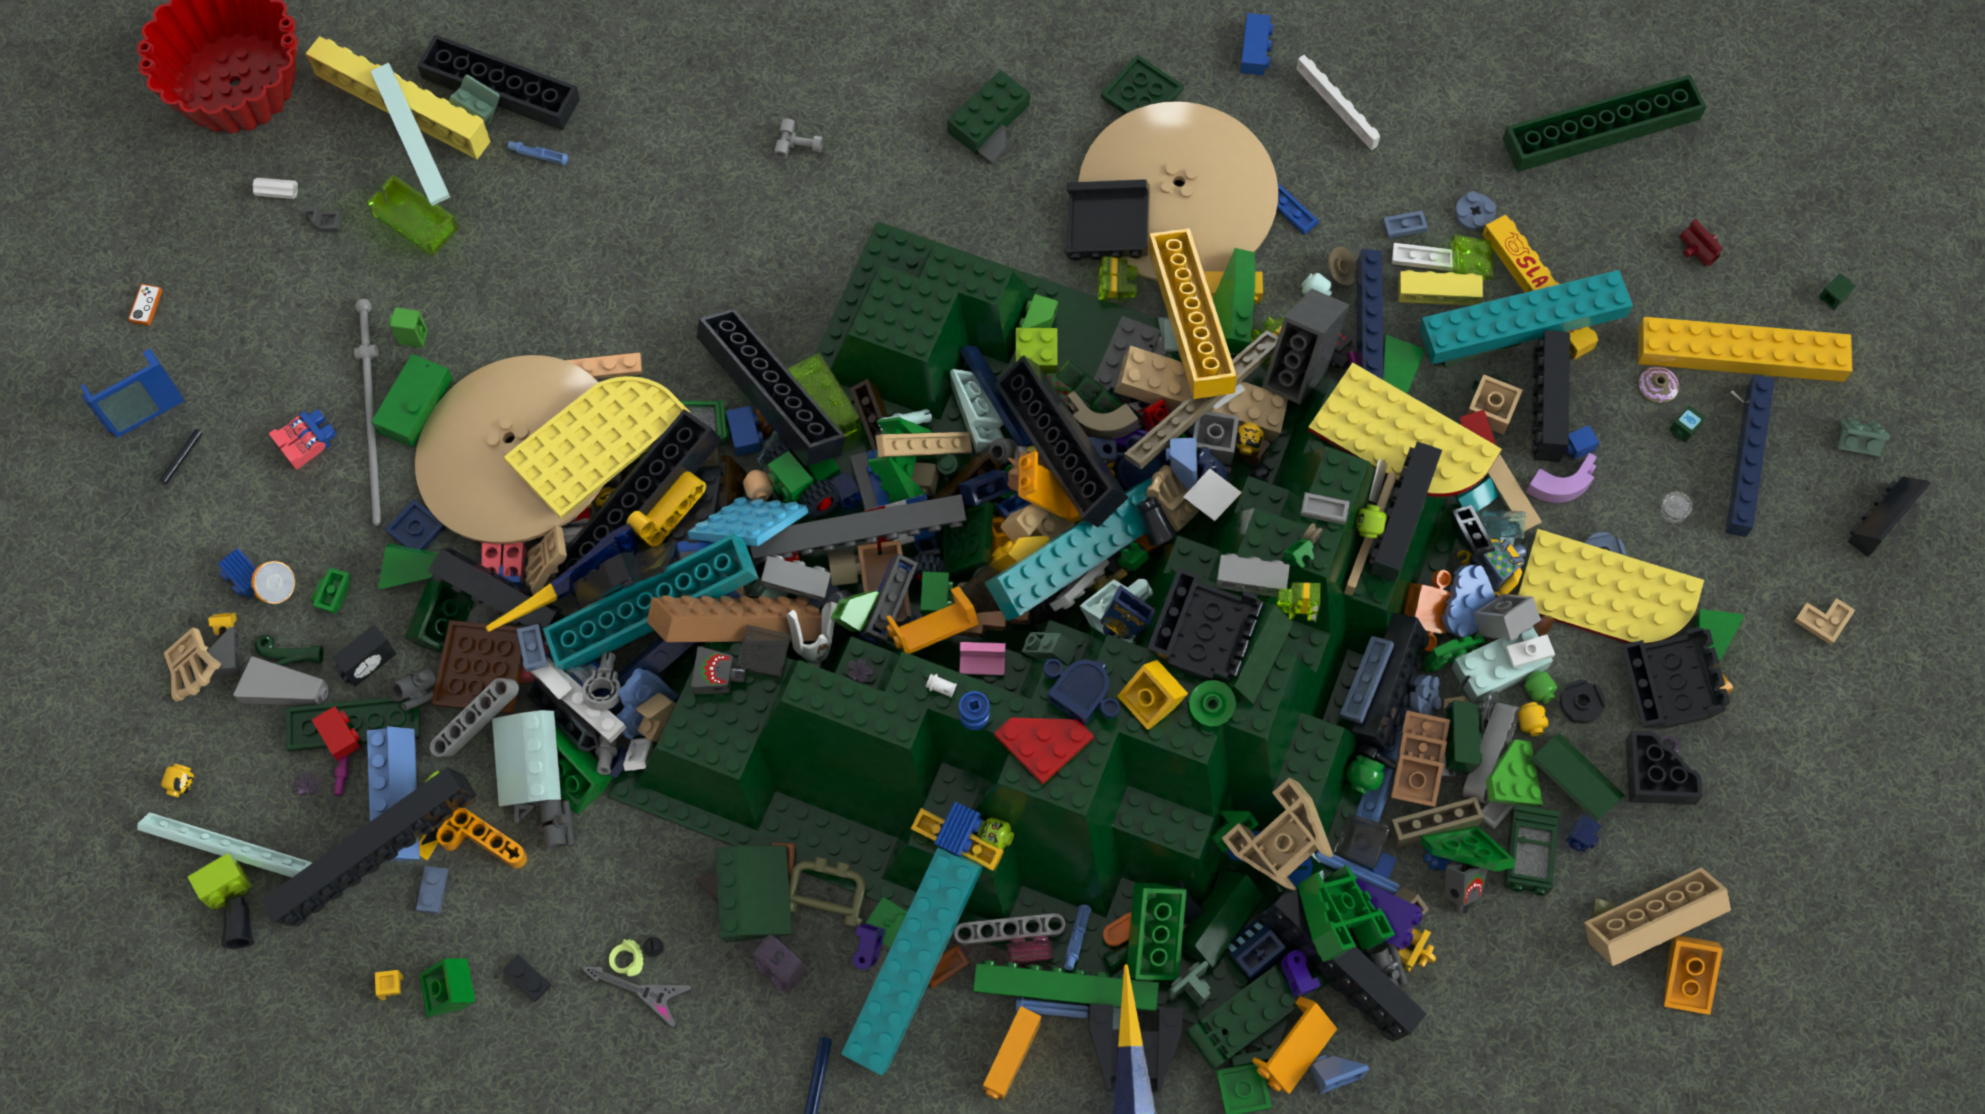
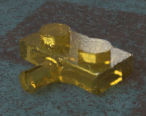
M1121 568L1114 575H1101L1094 580L1095 583L1090 590L1095 594L1113 579L1119 582L1128 574Z

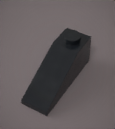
M1472 505L1452 510L1453 531L1458 541L1473 556L1495 551V547Z

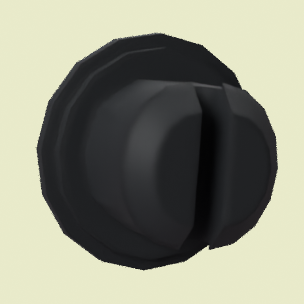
M657 937L648 938L643 945L644 952L650 957L660 955L663 951V942Z

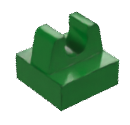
M1299 539L1282 553L1287 560H1291L1297 567H1304L1305 564L1302 558L1305 555L1308 560H1313L1314 554L1312 549L1314 546L1310 540Z
M1131 542L1129 543L1130 548L1128 550L1121 549V556L1117 560L1120 566L1135 571L1149 557L1147 551L1141 550L1137 543Z

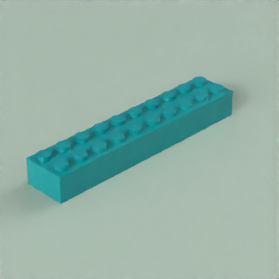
M1617 270L1422 317L1419 331L1431 364H1436L1535 340L1539 337L1542 338L1545 330L1568 332L1628 317L1633 304L1620 271Z
M1152 478L1142 481L1127 490L1125 493L1128 499L1098 528L1082 519L985 582L1005 619L1008 621L1023 615L1145 534L1146 530L1136 505L1149 498L1146 492L1152 484Z
M733 533L635 582V585L623 588L543 628L557 668L569 673L601 657L603 653H609L653 631L654 629L647 623L652 598H662V596L681 598L682 596L720 598L758 579V575L745 541Z
M940 846L937 848L841 1055L881 1076L888 1071L981 874L983 865Z

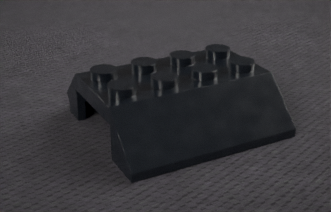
M1178 567L1147 651L1167 666L1208 681L1230 682L1231 678L1238 677L1242 662L1238 659L1245 658L1250 644L1246 639L1252 638L1257 625V621L1253 618L1260 617L1264 603L1257 598V595L1244 591L1242 597L1200 583L1199 574Z
M1696 627L1687 629L1688 635L1646 645H1644L1643 640L1621 645L1643 728L1675 727L1710 719L1726 711L1725 706L1730 704L1727 690L1720 689V687L1725 685L1721 668H1714L1719 665V660L1715 648H1709V646L1714 644L1710 629L1704 630L1703 628Z

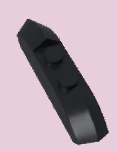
M535 677L528 697L541 710L554 711L555 725L578 749L588 752L599 747V737L596 730L561 699H558L550 689Z

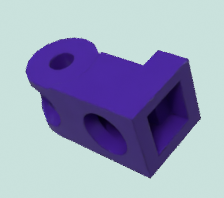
M868 923L857 926L855 935L861 936L858 951L853 956V963L856 968L865 970L877 962L885 929Z
M1299 950L1291 951L1283 957L1281 962L1294 998L1312 992L1321 986L1318 977L1311 978L1306 966V956Z

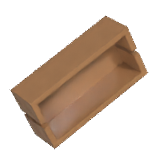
M900 540L882 542V555H878L877 543L858 546L864 592L878 591L891 558L897 554L902 555ZM908 589L895 618V623L898 627L903 626V620L907 616L911 617Z

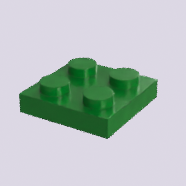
M1254 1063L1216 1070L1225 1114H1248L1272 1108L1266 1079L1257 1072L1258 1067Z

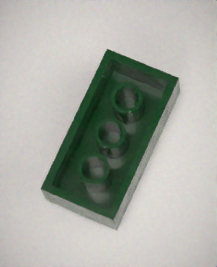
M1000 70L947 119V132L977 155L980 147L1002 125L1007 127L1030 105V92Z

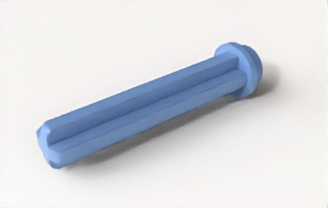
M1024 997L1017 998L1016 1012L1022 1006L1036 1014L1087 1018L1089 1013V1007L1086 1004L1024 999Z

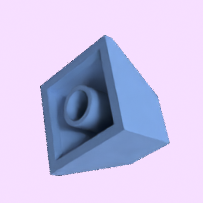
M1196 438L1170 439V447L1166 448V460H1171V470L1187 491H1189L1198 482Z
M1323 1055L1314 1060L1310 1070L1319 1092L1322 1094L1363 1078L1369 1071L1368 1065L1336 1056L1327 1058L1326 1055Z

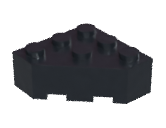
M1630 732L1626 738L1629 802L1696 805L1703 797L1701 775L1683 762L1684 759L1672 748H1668L1655 732Z

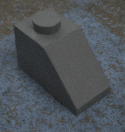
M230 627L208 650V653L221 663L219 669H216L212 674L213 677L240 675V634L235 627Z

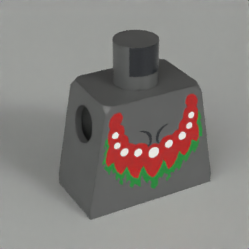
M698 646L691 684L693 694L729 693L732 681H745L746 669L734 668L733 656Z
M1456 862L1446 867L1444 897L1455 903L1454 911L1467 913L1469 903L1480 899L1488 869L1461 862Z

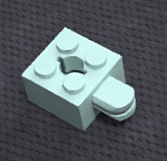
M1113 579L1081 604L1080 607L1090 626L1104 634V625L1101 624L1100 620L1120 585L1142 601L1152 596L1153 591L1149 587L1147 580L1138 579L1127 588Z

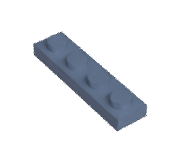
M1374 636L1371 637L1340 712L1342 718L1363 723L1394 644L1392 641Z

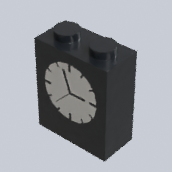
M373 625L333 656L332 659L336 663L334 669L339 673L346 684L351 682L356 687L393 658L396 652L385 636Z

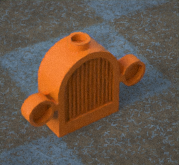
M1436 570L1432 574L1431 587L1415 583L1409 584L1403 615L1418 617L1429 635L1428 646L1424 648L1426 651H1432L1437 645V639L1433 633L1447 632L1443 625L1442 615H1445V609L1448 605L1445 603L1451 597V592L1443 590V588L1450 584L1451 575L1446 570Z

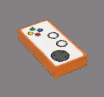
M141 284L128 318L130 323L151 325L163 291L161 287Z

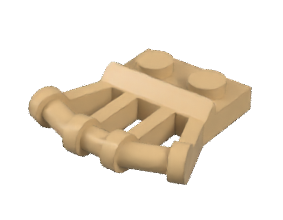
M1164 465L1160 468L1159 472L1152 476L1153 481L1151 486L1148 487L1146 494L1148 497L1154 496L1157 498L1171 525L1176 531H1179L1199 510L1183 497L1188 491L1171 470V466Z
M557 525L552 528L539 544L527 551L526 585L531 588L533 595L544 588L543 586L550 574L557 573L558 565L562 564L567 557L563 528Z
M193 627L164 652L171 673V695L176 702L183 700L186 696L196 695L202 686L210 683L212 674L221 666V663L207 652L208 647L204 645L199 629ZM200 657L208 664L205 670H203ZM190 666H192V669H193V672H194V675H195V678H196L195 681L193 680V677H192V674H191V671H190V668H189ZM182 679H183L184 685H185V687H186V688H183V689H182Z

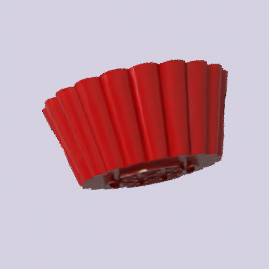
M169 0V3L161 4L154 9V20L148 21L142 27L141 32L145 39L141 40L136 48L138 55L142 58L138 64V70L147 78L146 85L148 89L161 97L164 103L198 126H205L213 132L225 130L231 134L237 133L240 129L245 131L253 130L258 123H268L272 118V114L280 113L283 110L284 102L290 99L292 86L295 83V58L298 47V40L295 36V20L290 15H287V5L282 0ZM235 79L241 80V82L238 85H231L232 82L235 81Z

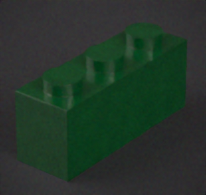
M1453 700L1445 708V719L1450 720L1446 738V769L1472 773L1482 762V753H1480L1482 735L1479 732L1481 713L1478 710L1477 703Z

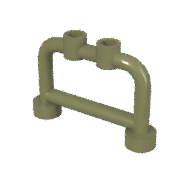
M815 857V861L804 860L798 862L794 866L789 880L791 912L795 913L797 904L843 914L845 915L843 923L845 925L857 927L862 924L863 919L859 918L866 883L859 872L850 870L849 864L837 862L836 866L828 865L829 860ZM805 869L854 880L857 888L852 907L795 894L800 873Z

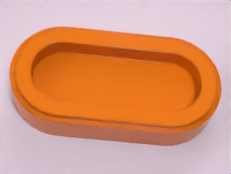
M1131 912L1105 927L1103 940L1108 946L1118 947L1129 940Z

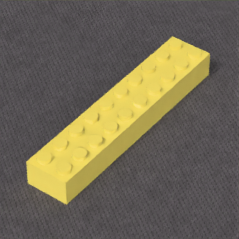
M319 36L306 52L314 74L389 113L371 73L372 70L381 65H374L365 57L353 54L348 48L339 47L331 39L326 40ZM394 73L419 129L455 149L478 159L490 143L483 119L477 115L472 116L462 107H455L446 99H440L429 90H422L415 83L407 82Z

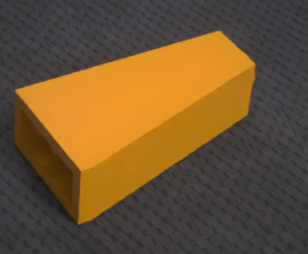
M1020 1006L983 1084V1089L986 1090L985 1094L995 1100H998L999 1097L1005 1098L1040 1028V1015Z

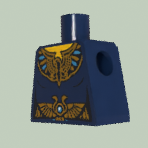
M1120 585L1100 620L1101 624L1104 625L1103 632L1111 636L1117 634L1123 639H1128L1150 625L1155 609Z

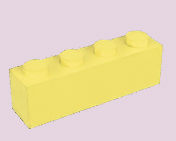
M1407 270L1401 271L1398 278V302L1472 306L1480 304L1483 298L1482 275L1473 273L1466 275L1455 274L1453 272L1435 273L1433 271L1424 273Z

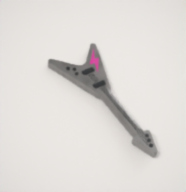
M583 967L584 972L594 981L602 980L637 994L641 1000L671 1027H675L676 1024L668 1008V1001L691 990L690 985H637L604 972L602 967Z

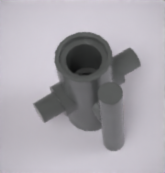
M430 669L420 670L389 684V693L395 701L409 698L410 700L401 704L402 709L407 711L432 700L434 690L430 692L426 690L435 686V675Z
M549 800L541 802L542 822L537 826V831L544 834L545 848H557L565 845L574 846L575 841L569 801Z
M1387 943V946L1381 944L1367 949L1368 959L1398 987L1399 984L1404 985L1408 982L1398 947Z

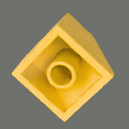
M1048 536L1020 537L1012 542L1008 541L1003 547L999 546L993 552L992 556L994 558L990 565L1001 573L1047 543L1050 538Z
M1158 660L1144 664L1117 697L1144 727L1149 730L1173 711L1188 693Z

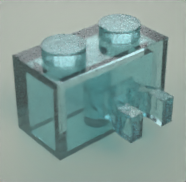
M1483 509L1481 523L1488 536L1497 537L1496 539L1501 541V537L1509 541V538H1524L1526 512Z

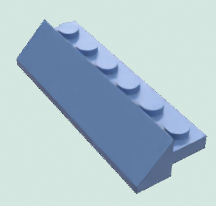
M387 726L386 729L367 730L370 822L417 789L415 729ZM419 838L416 839L417 842L414 845L400 850L398 856L390 861L420 860Z

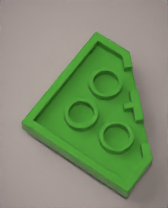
M1515 739L1508 743L1506 752L1500 756L1494 766L1493 773L1489 774L1486 779L1489 802L1538 807L1543 805L1536 765L1531 760L1534 756L1532 744L1530 741Z

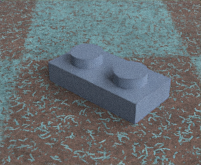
M1423 210L1383 218V225L1388 239L1427 232L1428 229Z
M539 624L517 629L526 672L548 667Z
M425 866L416 907L418 912L440 914L448 869Z

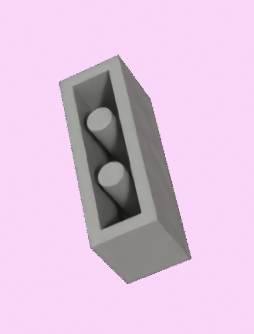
M1236 554L1221 555L1216 588L1237 592L1247 591L1257 595L1284 598L1287 590L1290 565L1278 560L1268 562L1262 561L1257 557L1241 558Z
M779 555L767 556L759 585L821 602L824 600L831 573L826 572L827 569L819 566H814V568L807 567L804 562L793 560V562L785 561V558Z

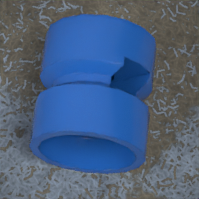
M970 691L961 698L959 702V715L964 727L970 730H979L988 723L990 706L988 698L983 693Z

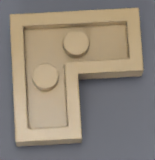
M1837 598L1826 614L1811 604L1806 603L1794 622L1832 645L1855 610Z

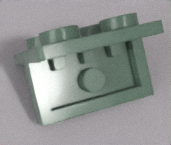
M465 75L461 87L450 96L449 102L455 107H462L472 116H479L483 119L484 124L488 126L491 123L500 95L471 76Z
M1847 418L1846 421L1840 420L1839 424L1842 429L1837 444L1838 449L1881 456L1884 441L1889 440L1890 435L1884 428L1880 427V424L1875 422L1862 424L1859 423V420Z
M1204 961L1202 964L1197 962L1188 970L1187 977L1183 979L1181 976L1175 980L1169 989L1171 991L1168 997L1169 1000L1173 1001L1183 991H1186L1199 1007L1203 1006L1210 996V987L1200 977L1206 972L1209 963L1207 961Z

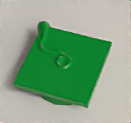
M883 897L866 923L885 929L882 943L891 948L907 911Z

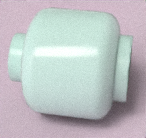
M1310 273L1301 284L1303 295H1306L1311 288L1328 296L1332 293L1329 290L1331 282L1320 273H1315L1314 275Z

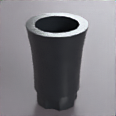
M1156 497L1146 498L1136 505L1150 546L1165 543L1178 534Z
M231 897L225 900L221 946L228 949H238L253 945L254 939L251 931L248 899Z

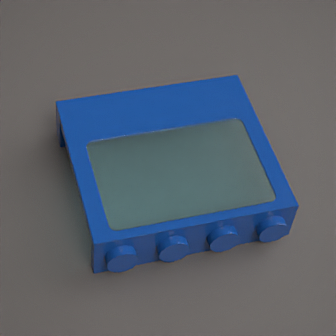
M150 348L143 352L150 364L149 366L93 396L85 384L81 385L85 393L81 396L87 406L90 407L94 415L104 425L107 432H113L117 438L185 401Z

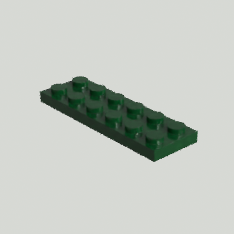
M392 697L286 708V750L293 752L328 748L312 719L334 706L339 712L344 710L350 720L347 723L350 729L354 728L361 738L357 741L359 745L367 744V730L386 729L387 726L415 729V739L421 738L420 705L404 711L401 704L410 700L409 698L395 701Z

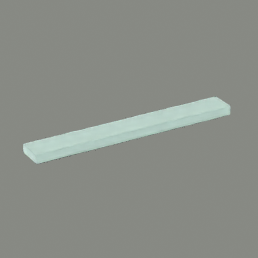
M387 63L372 70V76L430 204L433 206L450 198L449 192L391 65Z
M148 813L138 823L137 830L223 856L229 853L237 861L289 877H294L312 864V862L153 813Z

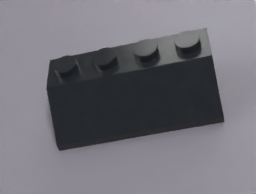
M1902 476L1898 482L1893 480L1886 489L1889 493L1886 496L1881 494L1874 503L1876 506L1874 511L1869 509L1861 518L1864 520L1863 524L1859 525L1857 523L1849 532L1852 537L1847 542L1869 557L1931 483L1927 480Z

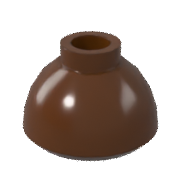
M1540 616L1541 620L1533 625L1539 637L1544 636L1551 629L1553 624L1551 616Z

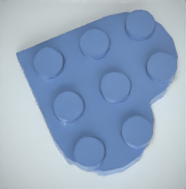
M1478 565L1461 566L1453 574L1456 576L1453 580V585H1450L1451 597L1445 603L1448 605L1445 609V615H1442V620L1447 632L1458 637H1467L1478 631L1473 613L1496 598L1484 568Z
M636 669L626 684L618 691V696L621 698L624 708L616 717L627 727L621 734L630 740H633V737L638 735L644 736L637 731L644 718L641 713L636 711L638 706L657 693L664 694L672 701L678 696L665 682L649 670Z

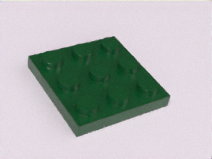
M1136 55L1104 90L1101 98L1124 114L1151 104L1173 102L1184 90V85L1139 55Z
M985 502L964 510L966 523H962V527L950 529V526H945L943 528L941 560L945 563V573H949V578L990 564L994 504Z

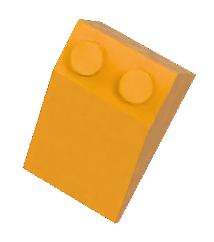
M1680 935L1671 939L1664 1007L1711 1014L1723 951L1718 942Z

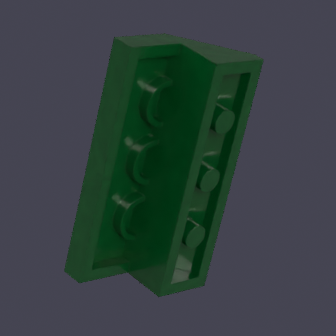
M1561 734L1553 737L1531 758L1596 822L1625 796Z

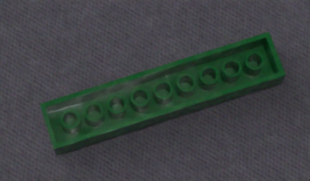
M1687 75L1507 126L1502 140L1517 172L1700 120L1706 105L1691 75Z

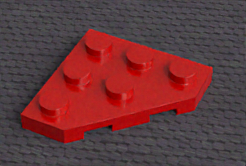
M1010 718L994 733V736L1042 785L1094 739V735L1077 719Z

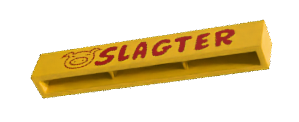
M1507 215L1485 225L1482 235L1525 293L1559 285L1552 278L1550 270L1541 263L1538 254L1530 248L1527 239L1519 233L1515 223ZM1589 326L1568 331L1570 332V355L1574 360L1593 350L1598 342L1596 332L1590 329Z

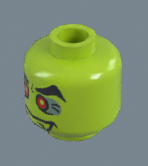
M1367 504V508L1359 509L1355 528L1360 532L1359 535L1377 538V535H1381L1384 532L1387 516L1384 512L1380 511V506Z
M990 817L986 821H982L978 830V837L996 848L1004 849L1006 845L1010 846L1014 833L1011 832V826L1008 822Z

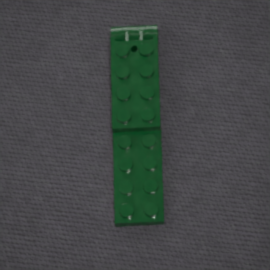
M1349 928L1348 931L1356 947L1366 956L1367 950H1362L1361 946L1356 940L1355 934ZM1282 960L1185 1031L1212 1070L1298 1007L1295 1002L1300 996L1294 998L1282 968ZM1306 961L1311 978L1318 977L1321 984L1316 990L1301 995L1308 999L1330 982L1324 976L1317 974L1313 966Z

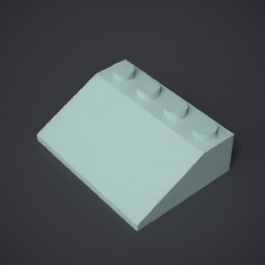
M540 710L493 718L499 807L561 800L554 711Z

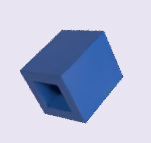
M1589 425L1569 433V443L1565 452L1568 455L1570 454L1573 460L1595 451L1599 444Z

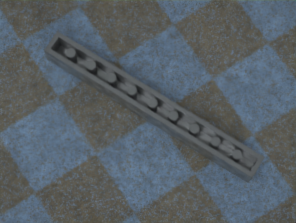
M962 494L790 525L761 545L750 546L752 558L761 564L765 563L767 556L772 557V555H779L789 559L793 557L792 554L796 553L806 556L814 554L813 550L822 549V552L835 550V546L843 545L844 548L857 546L856 543L865 541V544H872L878 542L877 539L886 537V540L898 539L899 535L906 533L907 536H916L923 530H928L931 533L941 531V527L950 526V529L963 526L962 523H966Z

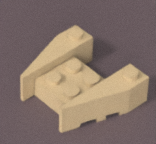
M1032 503L1011 513L1000 527L1011 541L1028 536H1048L1050 538L1048 541L1075 525V523H1071Z
M1288 778L1272 792L1286 809L1256 837L1248 827L1238 823L1222 839L1235 856L1266 874L1282 886L1296 890L1297 888L1287 876L1317 849L1321 854L1330 858L1333 857V853L1312 798L1299 782Z

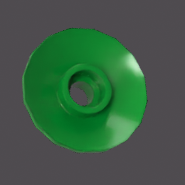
M1217 680L1205 681L1192 691L1189 700L1190 711L1193 717L1201 724L1209 727L1220 726L1228 722L1233 716L1236 708V699L1231 688L1225 683ZM1213 700L1218 704L1214 709L1209 707L1210 701Z

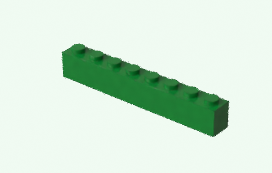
M982 960V964L976 963L975 993L1087 1005H1113V1007L1121 1008L1123 975L1118 974V978H1109V973L1095 972V976L1086 975V971L1083 970L1063 973V968L1050 967V971H1043L1041 966L1027 965V969L1018 968L1016 963L1005 962V966H996V961ZM1130 976L1136 1010L1156 1012L1159 983L1154 982V980H1132Z

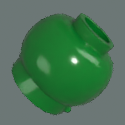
M1358 754L1356 760L1351 761L1346 770V778L1351 783L1350 787L1364 794H1367L1368 790L1376 791L1383 782L1384 773L1382 771L1385 765Z

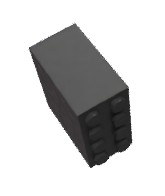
M1311 288L1284 317L1262 388L1301 404L1327 373L1349 304Z

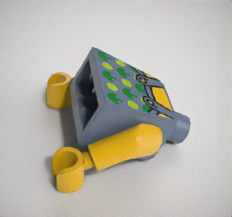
M1491 539L1495 547L1493 552L1473 556L1469 551H1459L1457 554L1458 558L1464 555L1467 556L1465 560L1461 561L1462 565H1468L1472 559L1476 565L1484 568L1495 590L1499 588L1498 592H1494L1495 596L1499 597L1502 594H1508L1518 584L1522 575L1521 567L1524 564L1522 557L1526 555V549L1523 545L1519 544L1513 547L1507 539L1501 541Z

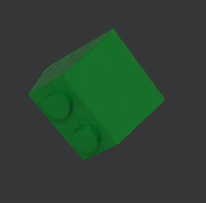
M467 958L443 959L419 974L427 1018L461 1010L475 1002V993L472 987L471 972Z

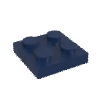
M413 499L385 528V531L405 547L424 550L444 530L445 526L429 510Z

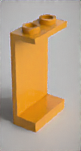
M1033 451L1020 457L1018 496L1071 523L1082 520V517L1052 471L1038 465V452Z
M957 586L951 589L955 604L901 627L897 626L891 615L887 616L889 625L886 626L890 638H893L897 649L901 648L903 652L911 654L979 625L974 606L961 588Z
M1301 995L1295 1003L1304 1014L1269 1061L1266 1063L1255 1057L1252 1060L1258 1067L1257 1072L1262 1077L1268 1079V1085L1277 1092L1282 1090L1288 1094L1291 1093L1337 1030L1336 1026L1316 1002Z

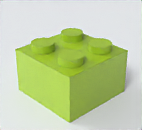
M1016 328V362L1025 355L1039 364L1045 375L1057 373V328Z
M229 853L188 876L199 899L212 910L224 907L225 900L231 897L243 896L252 887L241 864Z

